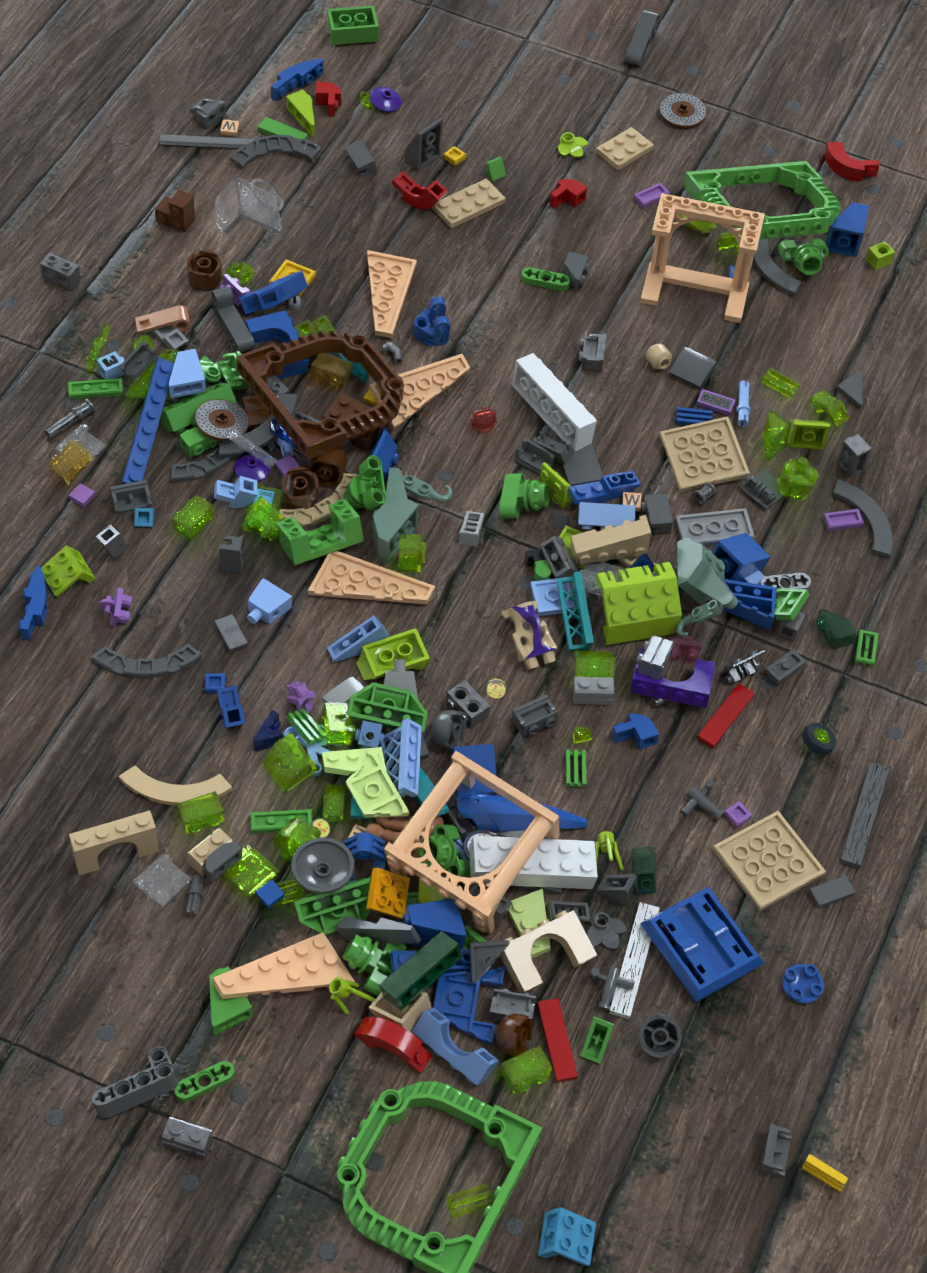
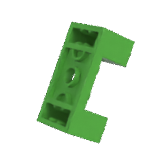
M346 499L338 500L328 505L331 524L323 525L315 530L305 532L294 517L277 522L281 548L294 565L364 541L360 516Z

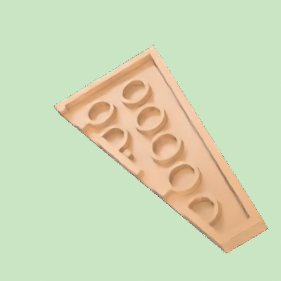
M367 250L375 335L392 338L417 265V260Z
M463 354L398 374L404 382V394L398 415L389 424L392 430L469 372L470 366ZM376 382L371 383L369 389L379 404L382 402L380 399L381 388Z
M334 551L327 555L308 589V595L428 604L435 591V586L342 552Z
M320 933L213 977L212 983L221 998L228 999L248 997L249 994L257 993L269 995L270 992L281 991V993L309 991L317 987H327L329 989L331 981L337 976L344 980L355 981L325 934Z

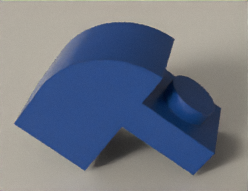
M237 686L217 689L220 714L224 727L246 724L242 704L239 701Z
M629 714L627 722L617 724L613 727L612 732L614 743L633 738L639 750L657 745L659 737L654 723L648 717L641 714Z

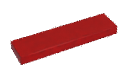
M738 683L698 734L697 739L714 749L753 699L755 693Z
M559 999L538 1001L537 1006L555 1081L559 1083L576 1080L578 1075Z

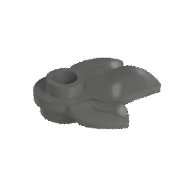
M599 912L592 917V927L588 930L587 936L593 947L602 943L604 947L616 950L619 945L618 934L625 933L627 928L620 919L610 918L608 914ZM598 922H603L605 925H599Z

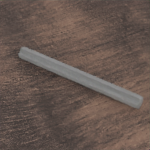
M160 135L161 145L240 148L255 140L246 138Z

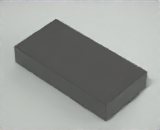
M845 875L810 888L809 893L819 909L854 896L855 890Z

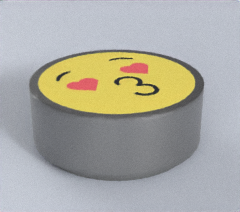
M316 819L310 823L309 833L314 839L326 838L330 833V825L324 819Z

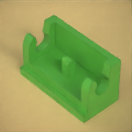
M240 351L226 353L222 356L224 359H229L218 362V367L224 380L230 384L232 390L248 389L249 386L236 370V356L241 355Z

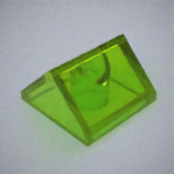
M768 410L763 430L766 460H771L786 447L792 425L773 410Z

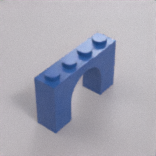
M286 310L246 320V327L255 343L267 340H280L289 343L292 339H299L297 329L293 328L292 317H288ZM308 357L284 366L283 373L277 376L278 379L307 373L310 358Z

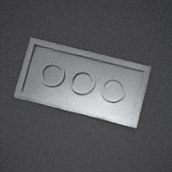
M746 508L678 515L674 519L680 540L687 537L703 546H713L719 540L747 533L753 540L755 539Z

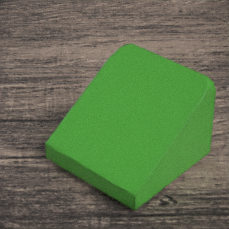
M501 156L487 162L486 175L492 181L506 176Z

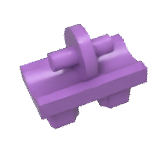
M228 274L223 275V283L220 288L229 286L233 294L234 304L238 307L242 306L239 297L250 293V290L247 287L241 288L240 280L236 277L231 278Z
M117 588V593L113 596V600L111 596H106V599L100 601L99 607L104 610V614H110L111 611L109 626L115 627L117 622L127 624L130 618L129 611L121 610V607L129 609L132 602L131 596L123 594V588Z
M298 681L286 686L290 694L286 697L287 702L296 704L298 711L304 708L309 713L313 709L311 698L317 697L315 691L308 690L306 683L299 684Z

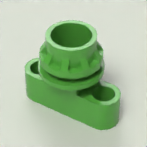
M811 239V243L796 246L793 240H785L778 245V252L782 259L793 261L795 267L806 275L818 273L822 268L823 258L829 253L822 239Z
M371 455L359 465L360 475L355 476L348 483L344 492V499L353 509L367 508L370 511H374L386 501L382 463L377 456Z
M523 473L506 474L499 506L500 518H518L521 507H525L527 512L548 507L550 500L548 484L541 483L538 480H525Z
M445 824L435 826L433 835L429 837V847L436 862L451 874L470 878L468 860L458 858L459 850L456 849L454 843L456 840L461 839L457 828L454 825ZM418 848V858L423 857L426 851ZM426 860L425 862H423L427 864V867L431 866L430 861Z
M356 934L347 946L342 959L346 960L353 970L357 967L358 974H361L364 970L369 972L363 989L378 997L382 992L379 985L392 974L391 951H405L406 946L402 943H385L382 950L377 948L378 941L375 940L371 943V938L360 937Z

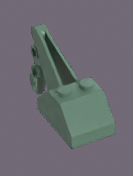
M391 468L388 475L386 501L372 515L373 542L378 560L388 564L418 527L419 505L407 499L406 490L423 499L427 498L438 502H446L453 495L451 487L445 485L448 493L442 496L437 494L432 486L412 475H402L399 468Z
M686 537L678 541V586L699 604L712 599L710 602L694 608L690 615L684 617L678 623L677 634L680 637H686L688 633L682 632L685 625L704 622L711 617L721 614L725 607L733 609L737 605L738 599L724 581L725 565L722 560H719L711 550H708L705 546Z

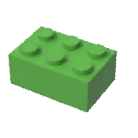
M374 6L327 9V25L332 45L378 41L379 25Z

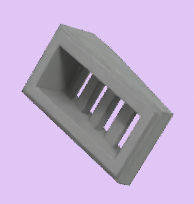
M466 511L460 530V544L477 546L484 513Z

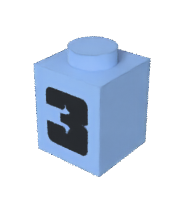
M114 351L97 359L98 372L104 379L119 378L125 375L119 367L125 360Z

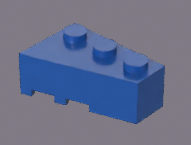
M724 579L727 586L738 599V603L733 609L725 607L723 610L770 630L774 619L777 587Z

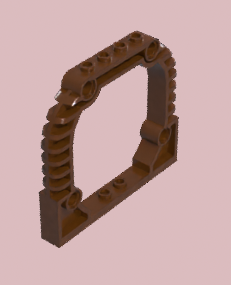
M319 331L317 334L312 332L306 337L300 336L298 340L292 339L289 343H281L278 347L275 343L236 356V370L307 460L346 446V440L348 439L353 440L356 436H364L367 432L371 433L377 428L381 429L384 425H389L397 417L400 403L403 400L404 382L402 377L397 375L393 367L386 362L384 356L363 335L356 334L352 336L344 333L343 336L339 335L337 331H330V333ZM331 352L341 353L347 360L353 363H360L381 388L380 399L382 402L373 408L341 420L328 417L324 418L321 422H314L304 419L296 421L288 412L286 405L280 402L278 395L272 392L267 383L271 376L282 374L284 366L316 354Z

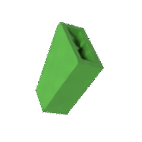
M229 966L224 969H217L209 976L211 1019L214 1036L253 1017L252 1006L247 997L222 999L212 983L213 977L230 971Z

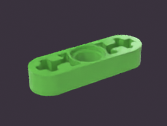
M530 267L522 270L521 280L525 284L558 291H566L570 287V277L568 275ZM543 277H547V278H549L550 280H549V281H543L542 278H543Z
M221 1061L179 1081L178 1086L174 1089L176 1099L182 1103H187L231 1082L235 1075L233 1065L228 1061ZM221 1069L228 1071V1075L221 1074ZM212 1073H215V1077L217 1076V1081H214ZM202 1077H208L211 1080V1083L206 1087L200 1086L198 1082ZM193 1082H195V1087L197 1091H195L194 1087H192ZM182 1088L188 1090L187 1095L181 1093Z

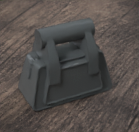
M208 98L202 99L190 111L192 114H195L197 120L207 129L226 114L225 101Z

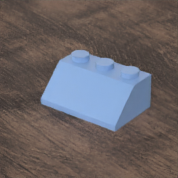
M579 503L578 526H582V530H593V527H600V530L608 525H612V527L623 525V521L629 519L631 522L635 521V505Z

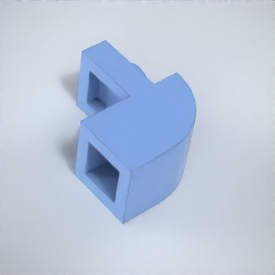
M240 476L235 484L217 480L214 485V499L229 502L230 508L246 507L257 496V480Z

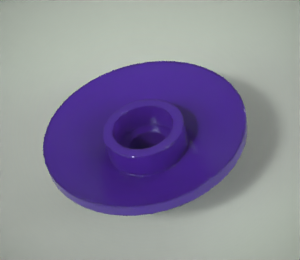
M377 87L370 94L372 105L380 111L395 112L401 106L400 96L390 88Z
M248 453L237 459L234 471L238 478L243 476L260 482L270 474L271 465L265 456L257 453Z

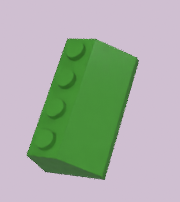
M217 383L206 388V392L190 395L163 407L160 421L169 432L177 434L186 430L185 427L190 424L195 426V412L204 402L221 399L237 404V401L229 383Z

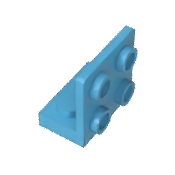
M562 1207L545 1212L538 1256L546 1259L561 1255L584 1266L590 1265L596 1223Z

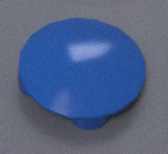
M812 964L794 965L785 971L782 979L786 995L795 1002L801 1004L816 1001L823 993V978L817 971L816 966Z

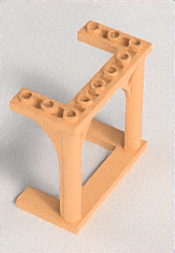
M661 193L651 234L656 235L652 260L649 264L640 303L657 306L662 283L666 282L729 295L724 320L741 323L749 287L748 279L754 255L756 256L765 214ZM698 220L714 222L728 229L736 238L739 246L733 279L666 265L673 232L684 223ZM732 225L739 226L741 228H733Z
M455 751L451 757L452 764L395 842L393 844L389 842L384 851L390 872L405 877L408 875L413 876L414 874L420 877V881L428 887L432 885L438 889L437 892L444 898L450 897L455 900V904L459 908L470 910L475 929L481 933L487 932L491 934L495 929L493 917L495 911L521 869L544 837L548 839L559 838V816ZM476 779L535 818L498 868L483 876L467 878L449 873L436 862L429 847V832L433 821L458 786L462 783L471 789ZM420 837H423V843L419 842ZM417 848H422L426 851L423 857L414 858L411 856V852ZM428 860L431 862V866L427 867V864L423 862ZM442 873H445V874H446V877L443 878V877L440 876V875H441ZM485 880L490 881V883L487 884V890H485V885L483 884ZM459 882L465 884L464 891L461 886L457 887ZM472 883H476L480 887V894L476 897L472 896L469 892V886Z

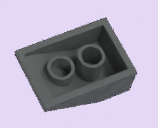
M439 118L417 133L405 149L404 162L418 172L441 156L443 118Z

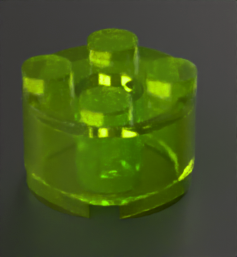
M805 457L790 459L785 462L778 476L777 488L788 498L792 496L796 497L795 500L806 499L810 495L819 477V473Z
M295 816L275 836L274 846L275 848L278 846L281 850L279 854L285 860L292 863L296 850L305 842L320 838L321 831L317 827L306 823L301 817Z

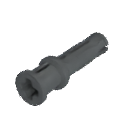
M85 399L81 405L73 407L70 411L71 413L44 430L46 436L52 440L74 423L82 422L84 417L90 413L94 414L96 409L91 401Z

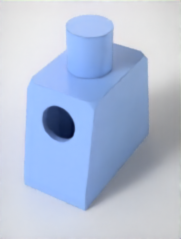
M263 578L248 600V610L250 613L247 619L252 624H256L260 619L266 623H272L292 608V596Z

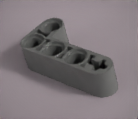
M643 10L627 50L625 63L641 66L651 38L656 36L658 31V13Z
M225 286L211 291L213 312L234 349L240 351V353L254 349V339L234 306L230 287Z
M154 1047L149 1051L150 1068L104 1087L93 1094L92 1102L101 1118L117 1115L172 1091L178 1086V1077L168 1052L164 1047Z

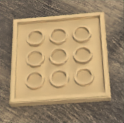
M728 416L660 431L659 436L680 493L702 488L706 482L716 485L746 478V476L750 475Z
M779 811L719 842L712 848L759 912L819 879L826 873L825 869Z

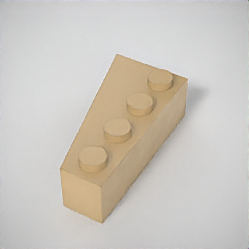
M646 515L640 516V520L631 522L630 519L623 521V525L612 527V525L605 526V528L598 532L594 529L572 535L570 550L575 565L647 555L651 530Z

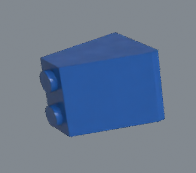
M852 202L835 219L834 223L830 226L826 246L830 252L857 257L864 234L869 209L868 205Z
M747 533L719 540L712 551L725 565L724 579L744 582L746 577L757 570L763 571L771 558Z
M494 744L453 747L451 750V757L457 751L496 776ZM476 779L471 789L461 783L455 790L456 797L462 793L488 795L497 793Z
M451 898L407 906L406 912L403 914V923L413 926L421 939L418 944H407L424 947L442 931L456 941L460 949L463 948L466 932L459 907L455 904V900Z

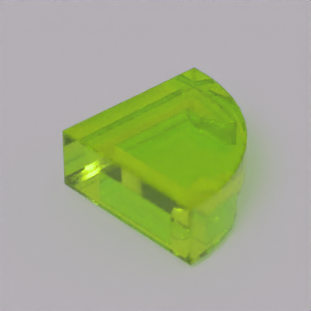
M361 91V103L366 108L372 109L371 93Z
M574 727L572 739L575 744L592 740L593 736L590 729L586 727Z

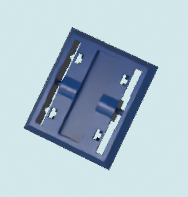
M709 886L641 922L645 932L695 1002L726 987L765 963ZM705 906H707L710 912H706V910L704 909ZM661 925L664 926L663 932L659 928ZM669 941H670L671 943L675 941V943H676L675 950H674V948L672 947V945L669 943ZM735 946H736V948L739 950L740 953L737 954V953L735 952V950H734V949H735ZM692 965L693 967L692 973L688 968V966ZM697 975L700 976V978L698 979V981L696 980V978H695L694 976H697Z

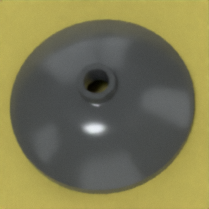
M315 838L302 844L294 853L291 863L292 874L296 882L310 892L318 894L332 893L341 889L350 881L354 872V858L350 850L343 843L331 838Z

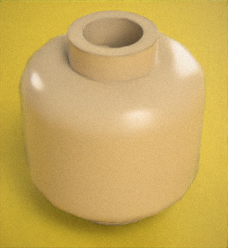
M655 344L649 347L646 359L654 369L659 370L665 369L670 365L672 355L663 344Z

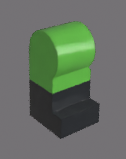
M541 548L526 551L524 562L526 567L532 566L535 574L534 581L550 579L552 571Z

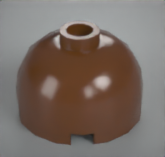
M513 1013L504 1017L495 1026L494 1037H496L497 1045L503 1053L516 1058H522L528 1050V1047L525 1046L526 1040H531L533 1029L532 1019L528 1018L529 1016Z

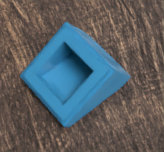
M135 508L134 527H153L154 508Z

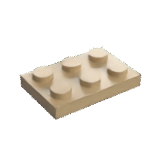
M631 127L597 147L596 153L615 169L620 170L653 150L654 144Z

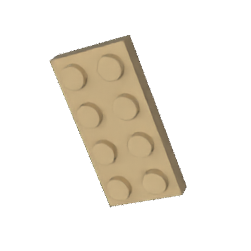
M486 178L441 199L432 209L452 229L504 204L506 198Z

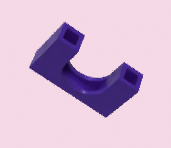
M639 647L638 656L640 653L644 654V652H642L643 648ZM696 659L692 677L682 682L669 681L662 676L657 680L649 675L639 674V665L636 664L630 692L707 708L715 663Z

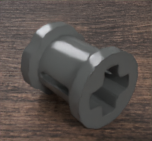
M706 482L700 490L694 491L692 495L699 505H704L707 499L717 494V490L713 484Z

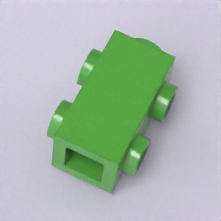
M197 427L180 434V446L189 458L220 444V441L202 434Z

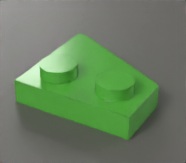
M777 588L778 599L775 600L776 608L774 611L776 619L793 621L810 596L808 590Z

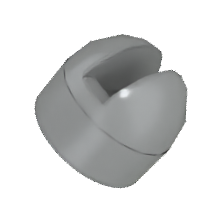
M298 295L288 299L289 309L298 310L301 308V299Z

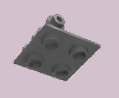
M762 469L755 476H746V482L740 486L742 491L764 509H768L790 492L788 487L765 469Z
M755 650L742 658L740 657L724 666L725 670L719 674L725 673V681L728 684H733L743 679L744 676L747 677L758 672L761 666L754 658L766 651L763 650L758 653Z

